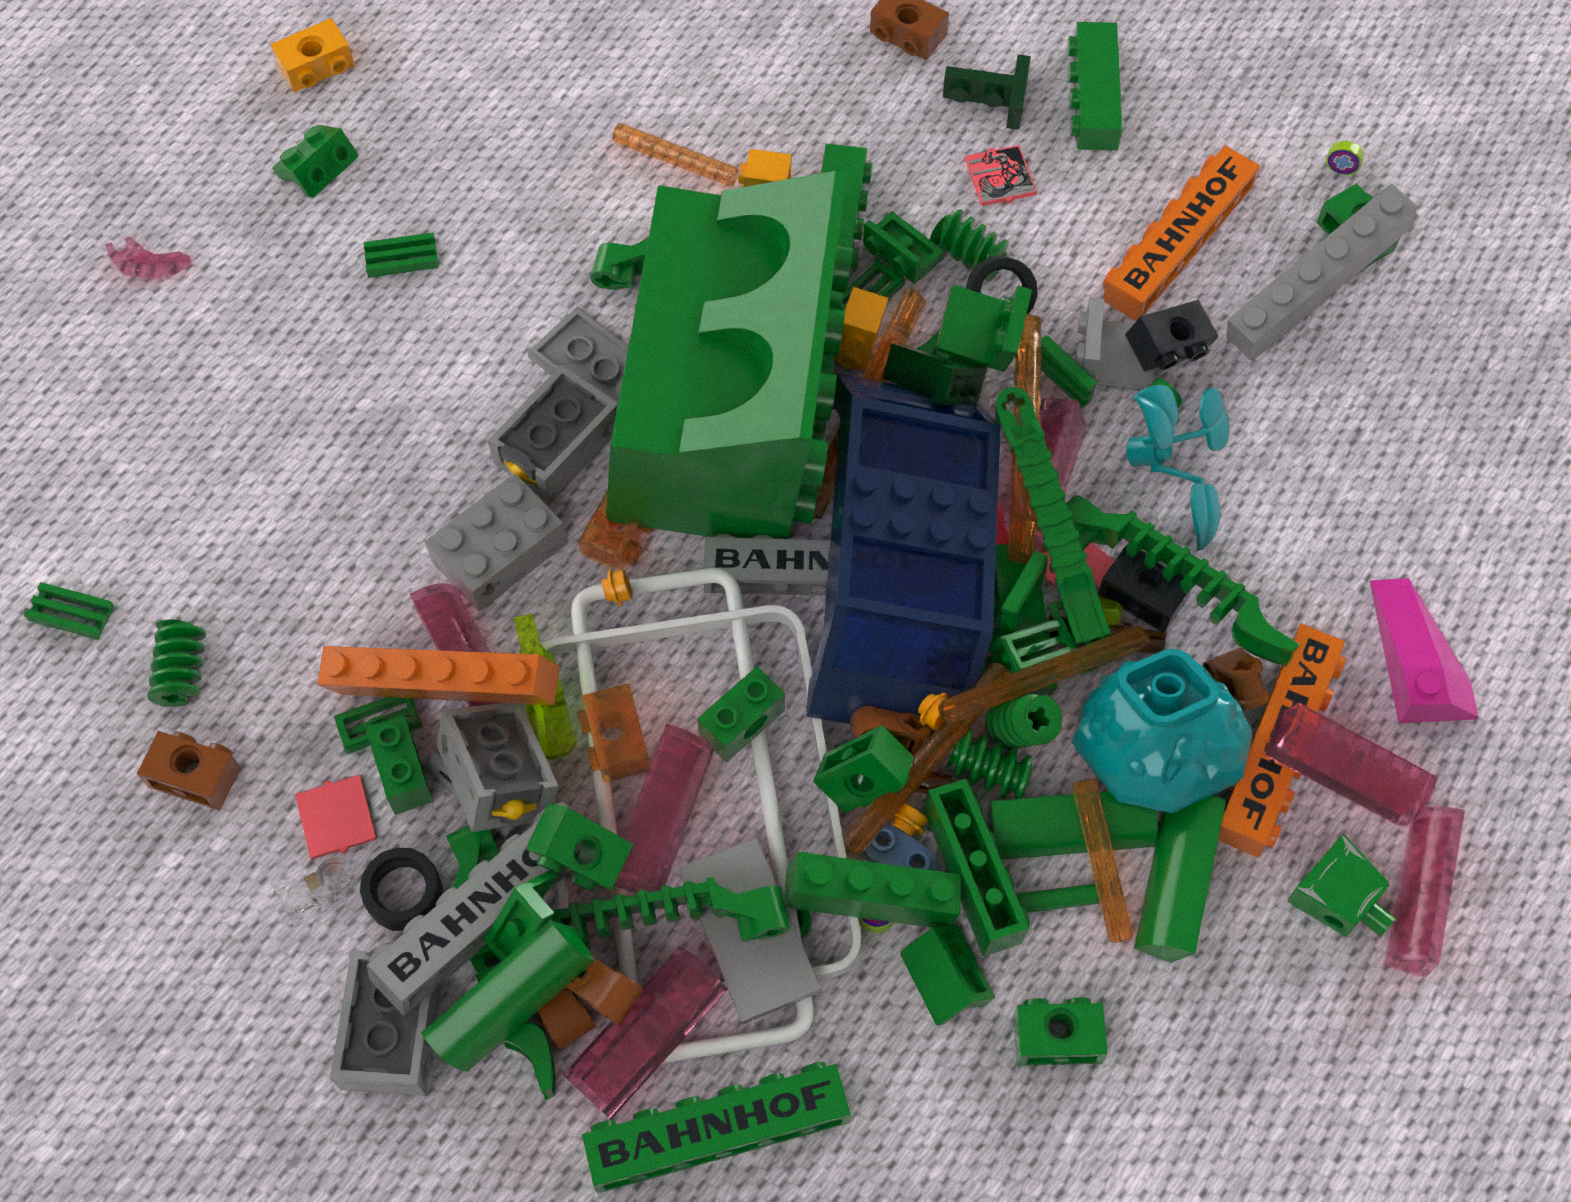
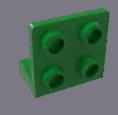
M953 285L949 292L935 347L936 351L1005 373L1018 352L1032 290L1018 285L1011 298L1005 297L1004 300H1000Z

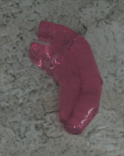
M131 237L125 238L127 246L122 251H116L112 242L105 244L112 264L126 276L158 279L176 275L191 265V258L187 254L183 255L182 252L153 254L144 250Z

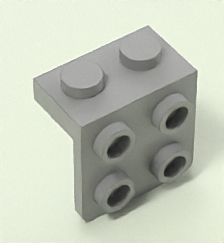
M1090 298L1087 312L1080 311L1078 333L1083 334V342L1077 343L1075 361L1081 364V367L1097 381V385L1141 390L1147 388L1154 381L1155 369L1144 372L1125 336L1134 323L1103 320L1105 299Z

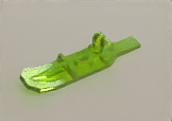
M533 613L513 618L521 647L519 653L539 654L556 664L554 656L543 647V644H540ZM558 675L554 705L525 704L530 725L548 760L569 755L577 745Z

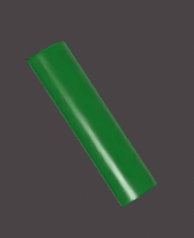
M1109 791L991 801L987 814L989 829L996 838L998 854L1001 860L1155 847L1157 842V810L1118 802Z
M1211 795L1175 813L1163 811L1134 949L1171 963L1196 953L1226 803L1225 799Z
M549 920L423 1030L421 1034L430 1047L444 1061L458 1070L468 1072L594 963L595 959L573 927Z

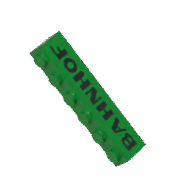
M815 1062L802 1067L800 1074L785 1078L783 1073L772 1074L759 1080L760 1085L743 1089L742 1085H732L717 1092L718 1096L701 1101L698 1096L689 1097L676 1102V1108L659 1113L657 1108H650L633 1114V1120L616 1124L615 1120H606L590 1127L591 1132L582 1134L596 1193H603L849 1124L851 1113L837 1065L826 1066L825 1062Z

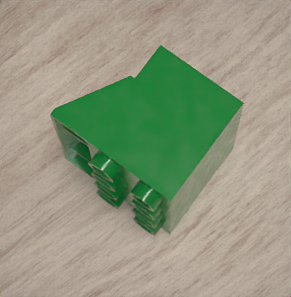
M830 171L724 190L722 195L658 185L610 445L606 521L705 537H715L720 534H729L736 538H753L757 535H768L774 539H788L792 521L812 524L818 487L821 488L827 459L828 441L824 440L826 422L830 420L835 396L837 375L833 374L835 356H838L845 319V310H841L843 293L847 291L853 256V248L837 246L847 172Z

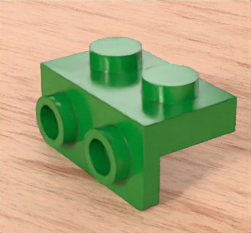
M316 125L304 134V139L297 146L285 150L280 155V161L272 169L279 178L297 182L307 197L314 198L358 158V153L341 128Z
M893 211L877 224L871 220L864 224L863 245L867 251L875 257L879 256L891 266L897 275L906 277L914 284L921 280L944 258L943 249Z

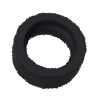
M1006 256L989 257L978 263L969 274L966 289L981 293L982 283L988 274L1002 269L1012 271L1018 276L1022 287L1032 290L1026 314L1027 317L1034 308L1038 296L1037 281L1031 269L1021 261Z
M393 848L381 852L368 863L361 876L360 894L366 910L379 925L392 931H403L413 918L418 915H427L436 907V902L443 891V886L434 864L425 854L412 848ZM401 867H411L418 870L426 883L425 894L421 901L412 908L401 912L386 909L379 902L377 895L378 885L382 878L390 871Z

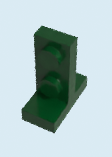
M1017 55L1014 75L946 66L943 98L952 99L956 102L984 103L990 107H1009L1006 128L1019 130L1031 56Z
M891 343L883 379L931 395V402L943 406L978 403L987 367L976 363L961 364L900 343Z

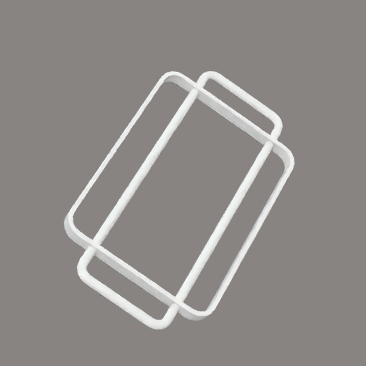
M720 568L698 569L632 579L630 584L633 595L717 583L725 589L729 610L727 612L589 632L586 613L588 605L594 601L606 599L602 584L593 585L577 594L572 603L571 619L574 635L548 640L538 647L534 653L549 660L552 656L576 651L600 826L617 834L592 656L593 648L731 627L741 680L754 669L747 625L763 622H780L787 625L795 635L806 695L808 697L809 679L812 676V669L805 631L800 618L792 610L778 605L744 609L738 581L725 570ZM534 704L539 744L552 770L544 705ZM811 718L820 765L824 754L827 753L821 719ZM764 729L751 741L774 880L777 886L781 887L784 898L786 868L789 864ZM825 794L836 857L847 858L837 805ZM623 869L613 889L609 890L610 899H614V895L618 894L626 896ZM565 876L557 883L560 909L569 907ZM787 908L802 943L797 910ZM847 916L852 939V947L849 954L839 962L812 967L817 980L833 978L844 974L855 964L861 948V932L858 918ZM613 917L620 972L639 985L631 929L621 930L618 917ZM725 982L641 995L626 1017L629 1040L633 1051L641 1059L650 1063L660 1064L788 1043L801 1038L809 1030L813 1022L814 1013L812 996L796 1003L797 1017L793 1023L787 1026L656 1047L647 1041L642 1009L730 994ZM573 992V995L579 999L586 1010L594 1014H601Z

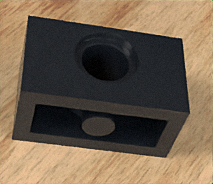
M1199 300L1140 316L1125 334L1144 372L1158 367L1162 371L1167 370L1185 359H1189L1190 362L1199 360L1209 353L1208 347L1219 337Z
M1125 546L1103 577L1098 595L1102 598L1117 601L1121 604L1124 611L1160 632L1167 631L1190 592L1186 594L1181 590L1180 582L1184 579V576L1177 573L1168 582L1163 577L1165 566L1158 563L1152 570H1149L1144 563V558L1148 553L1141 550L1132 559L1127 555ZM1140 584H1149L1155 590H1146Z

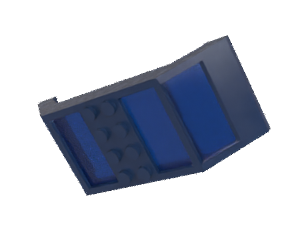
M835 373L837 381L832 409L837 411L840 417L825 616L812 676L809 679L806 717L850 724L852 714L864 706H875L880 709L921 716L918 713V708L929 694L936 696L946 693L948 695L947 700L955 705L954 712L941 729L937 731L932 729L928 738L957 742L959 736L965 731L993 635L1001 425L979 402L943 406L931 402V395L905 386Z

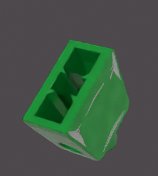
M1344 834L1339 837L1300 882L1287 900L1294 907L1345 937L1350 934L1360 921L1381 937L1397 919L1377 903L1378 899L1390 886L1389 882Z

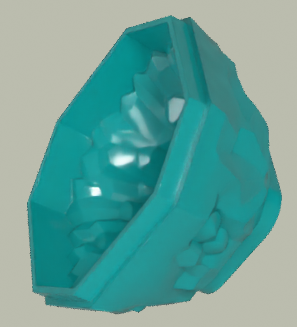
M1166 649L1138 662L1124 661L1113 674L1101 678L1099 686L1087 694L1083 701L1071 743L1118 802L1175 813L1239 783V780L1244 778L1253 734L1250 724L1244 717L1242 708L1232 697L1224 683L1217 682L1206 668L1195 662L1186 652L1178 649Z

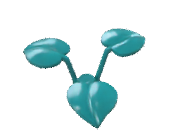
M1149 386L1133 396L1143 412L1149 436L1129 438L1126 446L1127 459L1133 467L1151 465V472H1163L1194 483L1190 491V505L1196 535V551H1200L1213 539L1220 524L1221 508L1217 491L1213 484H1205L1202 477L1162 464L1165 460L1171 458L1172 443L1206 435L1207 444L1211 451L1223 449L1227 444L1230 432L1228 414L1220 391L1217 388H1208L1202 393L1199 403V414L1203 427L1197 431L1173 436L1175 433L1173 426H1175L1178 419L1175 396L1168 386Z

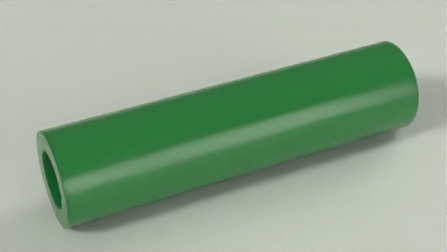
M1094 883L1017 893V899L1019 904L1024 906L1026 912L1031 913L1102 904V891L1100 884Z

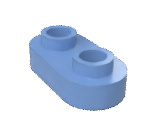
M876 823L870 826L864 833L862 850L870 862L911 867L909 863L914 859H918L924 863L922 869L937 871V859L934 853L897 827L889 823ZM886 837L891 843L888 846L882 847L876 843V839Z

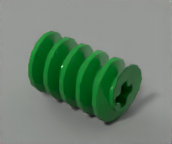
M961 209L957 210L953 215L949 214L941 218L930 236V240L939 245L944 250V253H950L951 257L956 261L962 260V264L966 268L973 267L974 269L978 263L989 257H1007L1006 251L1009 241L1004 239L998 245H995L998 234L992 232L986 238L983 237L987 227L981 224L973 230L975 219L972 216L962 223L964 211ZM995 270L988 274L985 280L987 282L992 281L1000 270Z
M161 620L156 623L158 630L154 635L156 645L153 647L154 660L151 662V671L153 673L149 677L151 688L147 692V697L152 703L164 707L185 706L188 703V698L200 695V688L191 684L201 681L202 676L201 673L192 669L203 666V659L195 655L202 654L205 651L204 644L198 642V640L206 638V630L181 620Z
M1030 694L995 703L986 714L985 727L987 735L994 744L1000 741L1002 742L1003 749L1010 750L1013 747L1020 749L1047 744L1055 739L1062 728L1063 718L1061 709L1054 699L1048 695Z
M968 727L959 736L943 772L952 764H955L956 778L959 779L967 771H970L971 785L974 786L983 777L985 778L986 792H990L999 784L1000 798L1004 799L1011 791H1014L1015 799H1021L1034 771L1032 769V756L1027 754L1020 762H1017V749L1014 747L1003 756L1002 742L997 741L988 749V736L983 734L973 742V729Z

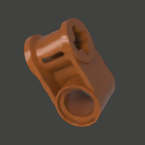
M1238 647L1203 662L1202 666L1209 671L1217 682L1225 684L1232 697L1239 703L1242 709H1255L1269 701V691L1263 687L1260 675L1263 669L1262 661L1251 656L1244 649Z
M875 706L861 707L852 714L850 726L854 739L883 725L914 757L911 767L918 764L920 760L919 749L923 740L928 738L932 731V728L927 724L925 727L922 726L919 715L899 713Z
M597 959L566 986L588 1002L589 1006L621 1026L644 991L633 980L614 968L610 969Z
M567 987L562 989L536 1012L542 1026L549 1037H552L553 1043L560 1052L596 1027L582 1003Z

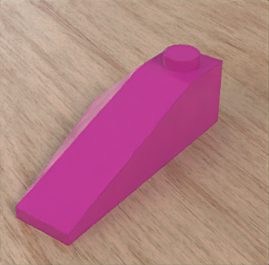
M1410 579L1371 580L1370 586L1398 723L1478 719L1471 681Z

